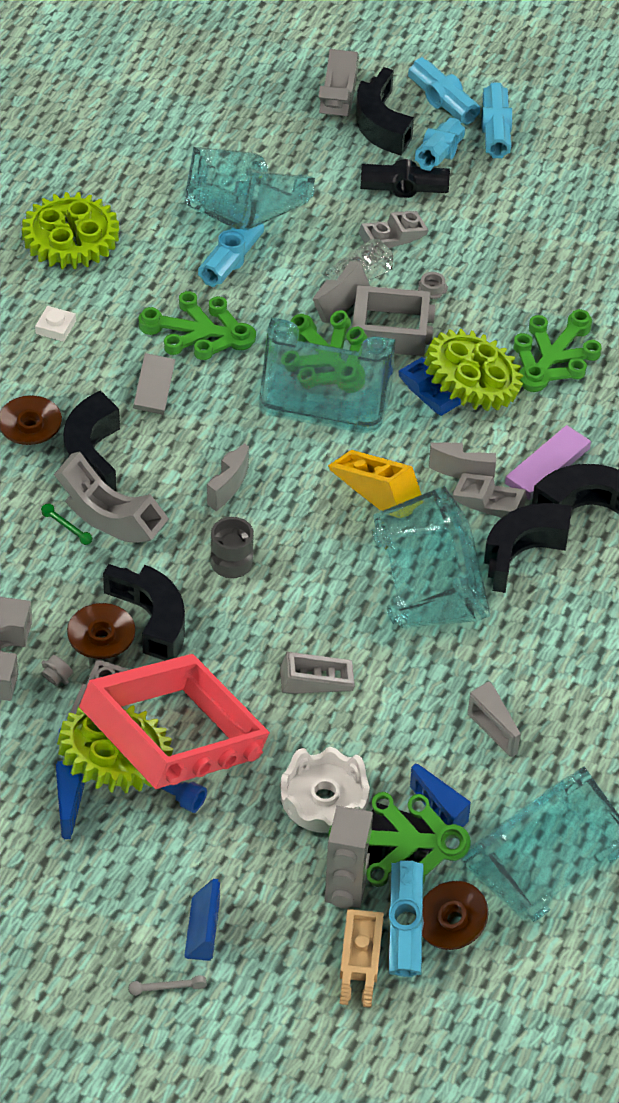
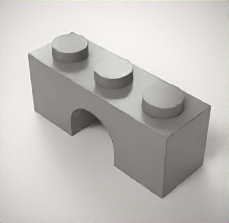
M0 597V650L7 646L26 647L32 625L31 601ZM0 651V700L11 701L18 678L17 654Z
M336 806L328 840L325 902L332 903L339 908H361L367 881L366 872L369 867L370 853L367 852L372 833L373 812Z

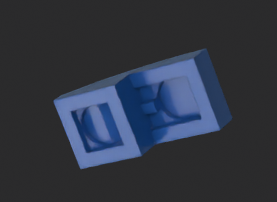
M423 357L398 371L399 377L407 387L440 416L461 405L460 398L449 399L451 394L449 391L440 392L439 390L442 385L431 382L434 375L426 373L428 366L424 365L425 359Z

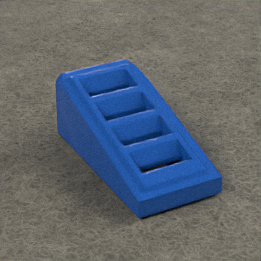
M57 761L56 777L61 836L65 840L71 839L85 783L82 782L84 774H71L73 765L67 766L63 765V761Z
M415 763L411 767L410 788L415 794H422L428 798L430 807L446 825L456 824L464 827L469 822L471 802L425 768Z

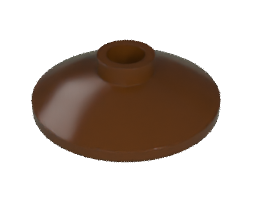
M28 395L15 398L6 403L0 410V432L8 440L22 445H35L46 442L58 433L62 425V414L58 406L51 400L41 396Z
M96 603L81 608L71 617L67 627V636L71 646L78 653L89 658L107 659L120 655L130 647L135 638V623L130 614L123 608L108 603Z
M448 881L431 889L423 898V938L430 945L443 950L460 949L474 942L481 935L488 921L489 909L484 895L477 887L464 881ZM462 917L457 923L451 924L453 918Z

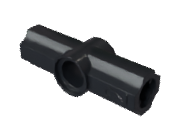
M401 159L393 165L362 164L360 189L389 190L400 198L413 197L417 192L448 193L450 168H433L431 171L421 169L415 162L408 159Z

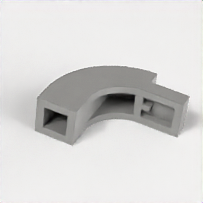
M329 50L325 84L320 86L319 99L321 101L319 113L347 117L350 115L358 72V52Z
M81 452L72 453L54 474L70 495L65 502L79 517L92 527L122 541L133 543L151 541L169 520L151 494L129 497L111 489L101 480Z

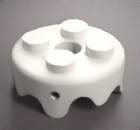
M328 747L316 755H310L304 748L294 753L287 770L281 777V802L289 818L297 825L310 831L329 833L336 806L366 811L369 802L370 786L366 776L364 761L359 755L347 757L333 747ZM327 789L332 791L334 796L323 799L318 797L316 792Z

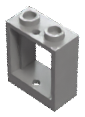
M357 285L352 328L356 326L363 328L368 337L362 351L424 356L425 346L431 344L433 337V327L427 325L428 323H434L435 305L429 304L430 292ZM379 311L420 315L419 329L366 325L367 312Z

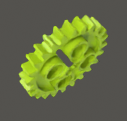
M65 192L64 198H59L56 194H53V201L42 198V206L33 204V211H27L26 219L22 220V240H24L25 249H30L31 256L38 255V262L48 259L49 267L60 263L61 269H64L67 264H71L73 269H77L78 263L89 267V260L100 263V255L108 257L109 249L115 250V242L119 241V221L117 220L116 212H111L110 205L103 206L102 199L93 202L92 195L90 194L85 199L81 198L80 192H77L75 197H70L69 193Z
M451 329L448 330L447 334L440 332L437 338H433L424 355L426 357L424 365L428 366L426 373L434 375L432 383L442 385L439 391H449L451 393L449 399L453 400L458 397L461 399V405L463 406L470 402L475 410L478 405H482L485 411H489L491 406L496 410H499L502 405L508 407L510 402H514L523 385L520 381L523 378V374L518 373L521 366L513 364L514 356L505 355L507 348H497L496 340L489 343L486 335L483 334L481 338H478L472 330L469 335H466L462 329H459L457 334Z
M131 705L127 710L124 709L167 756H172L173 748L170 747L172 738L165 737L166 728H157L159 721L157 718L147 720V711L139 714L134 713V705ZM79 707L76 714L71 712L68 714L67 721L62 722L57 745H60L58 755L64 756L63 765H73L72 775L82 773L84 774L83 783L92 779L96 781V789L106 784L110 792H114L116 786H120L124 793H128L130 786H133L139 792L142 791L143 784L153 787Z

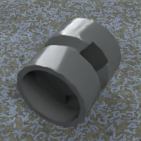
M239 517L222 518L214 523L211 528V566L218 575L225 578L242 577L253 567L254 530L245 519Z

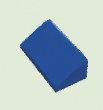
M212 879L195 893L192 898L184 954L187 959L207 961L213 959L220 905L219 879Z

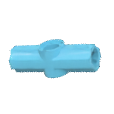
M423 57L414 61L408 70V77L425 91L428 102L434 108L443 107L454 118L459 119L460 123L468 125L474 122L475 118L480 114L481 106L463 91L460 80L453 74L445 76Z
M494 82L488 87L483 88L481 127L482 133H485L486 153H489L492 158H503L511 151L512 108H509L508 89L504 88L501 83Z
M450 117L446 122L441 123L437 129H427L422 145L415 152V161L419 163L421 169L431 171L434 166L439 165L445 158L450 160L454 158L457 145L465 135V127L461 125L460 120Z
M249 213L246 216H241L230 230L223 231L219 235L218 245L198 268V276L203 279L206 285L215 287L217 284H222L232 270L238 269L243 265L246 253L264 232V225L259 221L258 217Z
M414 861L391 863V903L389 909V974L413 977L422 974V930L424 926L423 863ZM403 912H411L416 915V919L410 925L399 924L397 918Z

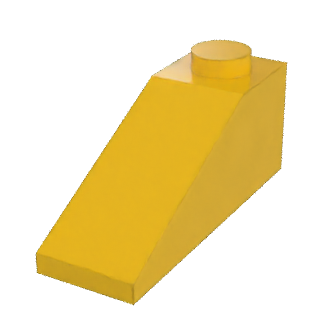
M354 450L348 451L328 465L330 471L379 510L401 516L409 513L413 506L423 500L412 466Z

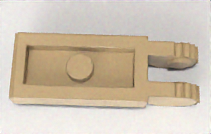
M347 909L340 979H342L340 1004L348 1005V1002L351 1000V980L365 981V988L362 992L363 1007L371 1008L373 987L374 982L377 983L383 912Z

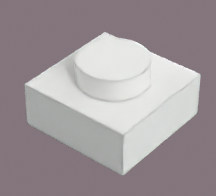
M47 306L35 325V332L38 335L64 342L76 322V313Z

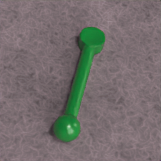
M52 504L42 506L43 516L55 519L78 536L82 544L88 545L92 542L93 538L90 533H83L57 514Z

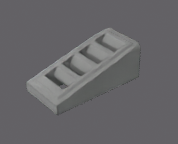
M286 652L280 666L282 693L353 691L355 687L352 660ZM335 670H340L341 678H335ZM321 671H326L327 676H322Z
M488 681L470 692L467 714L509 756L514 757L518 754L521 734L496 689Z

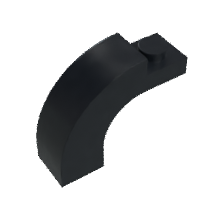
M383 67L377 77L373 76L370 83L361 81L357 90L356 122L361 133L372 144L401 156L412 140L414 117L393 111L384 104L393 89L394 70Z
M101 390L84 399L69 414L63 432L64 455L66 461L72 453L81 452L101 480L111 489L117 491L116 470L94 448L102 439L120 430L119 408Z
M576 464L555 470L534 485L532 504L554 503L570 505L572 510L584 505H599L619 514V469L599 464Z
M554 503L523 506L509 512L493 526L487 537L484 564L489 565L488 578H494L492 591L506 593L510 564L522 551L537 547L566 551L572 506Z
M108 564L103 572L104 594L136 604L145 609L151 616L142 632L143 653L164 661L177 658L185 638V609L182 596L177 587L167 576L150 566L144 565L138 574L127 568Z

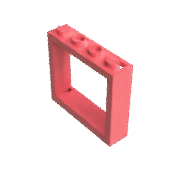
M194 654L89 680L79 708L155 789L176 785L195 777H203L208 773L222 769L226 770L248 761L253 762L262 755V749L270 734ZM183 690L229 739L167 756L122 706Z

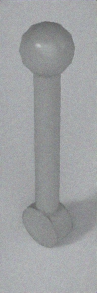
M201 975L195 976L191 980L147 984L133 981L129 984L128 990L130 994L137 996L142 991L186 987L203 989L207 986L206 977Z

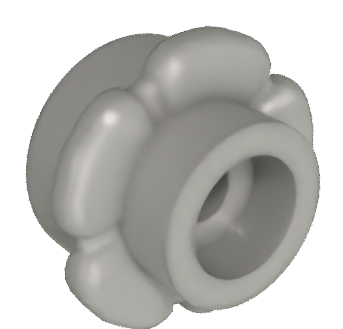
M437 272L425 273L419 281L418 291L430 292V299H438L442 294H446L448 290L444 276Z
M52 655L47 661H42L44 670L41 673L49 682L55 686L60 682L64 685L69 683L67 679L73 674V670L66 662L56 655Z

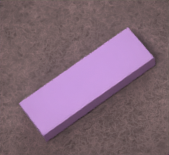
M566 425L511 471L505 478V484L510 488L525 489L527 499L531 500L533 498L534 485L551 472L572 465L590 449L591 441Z

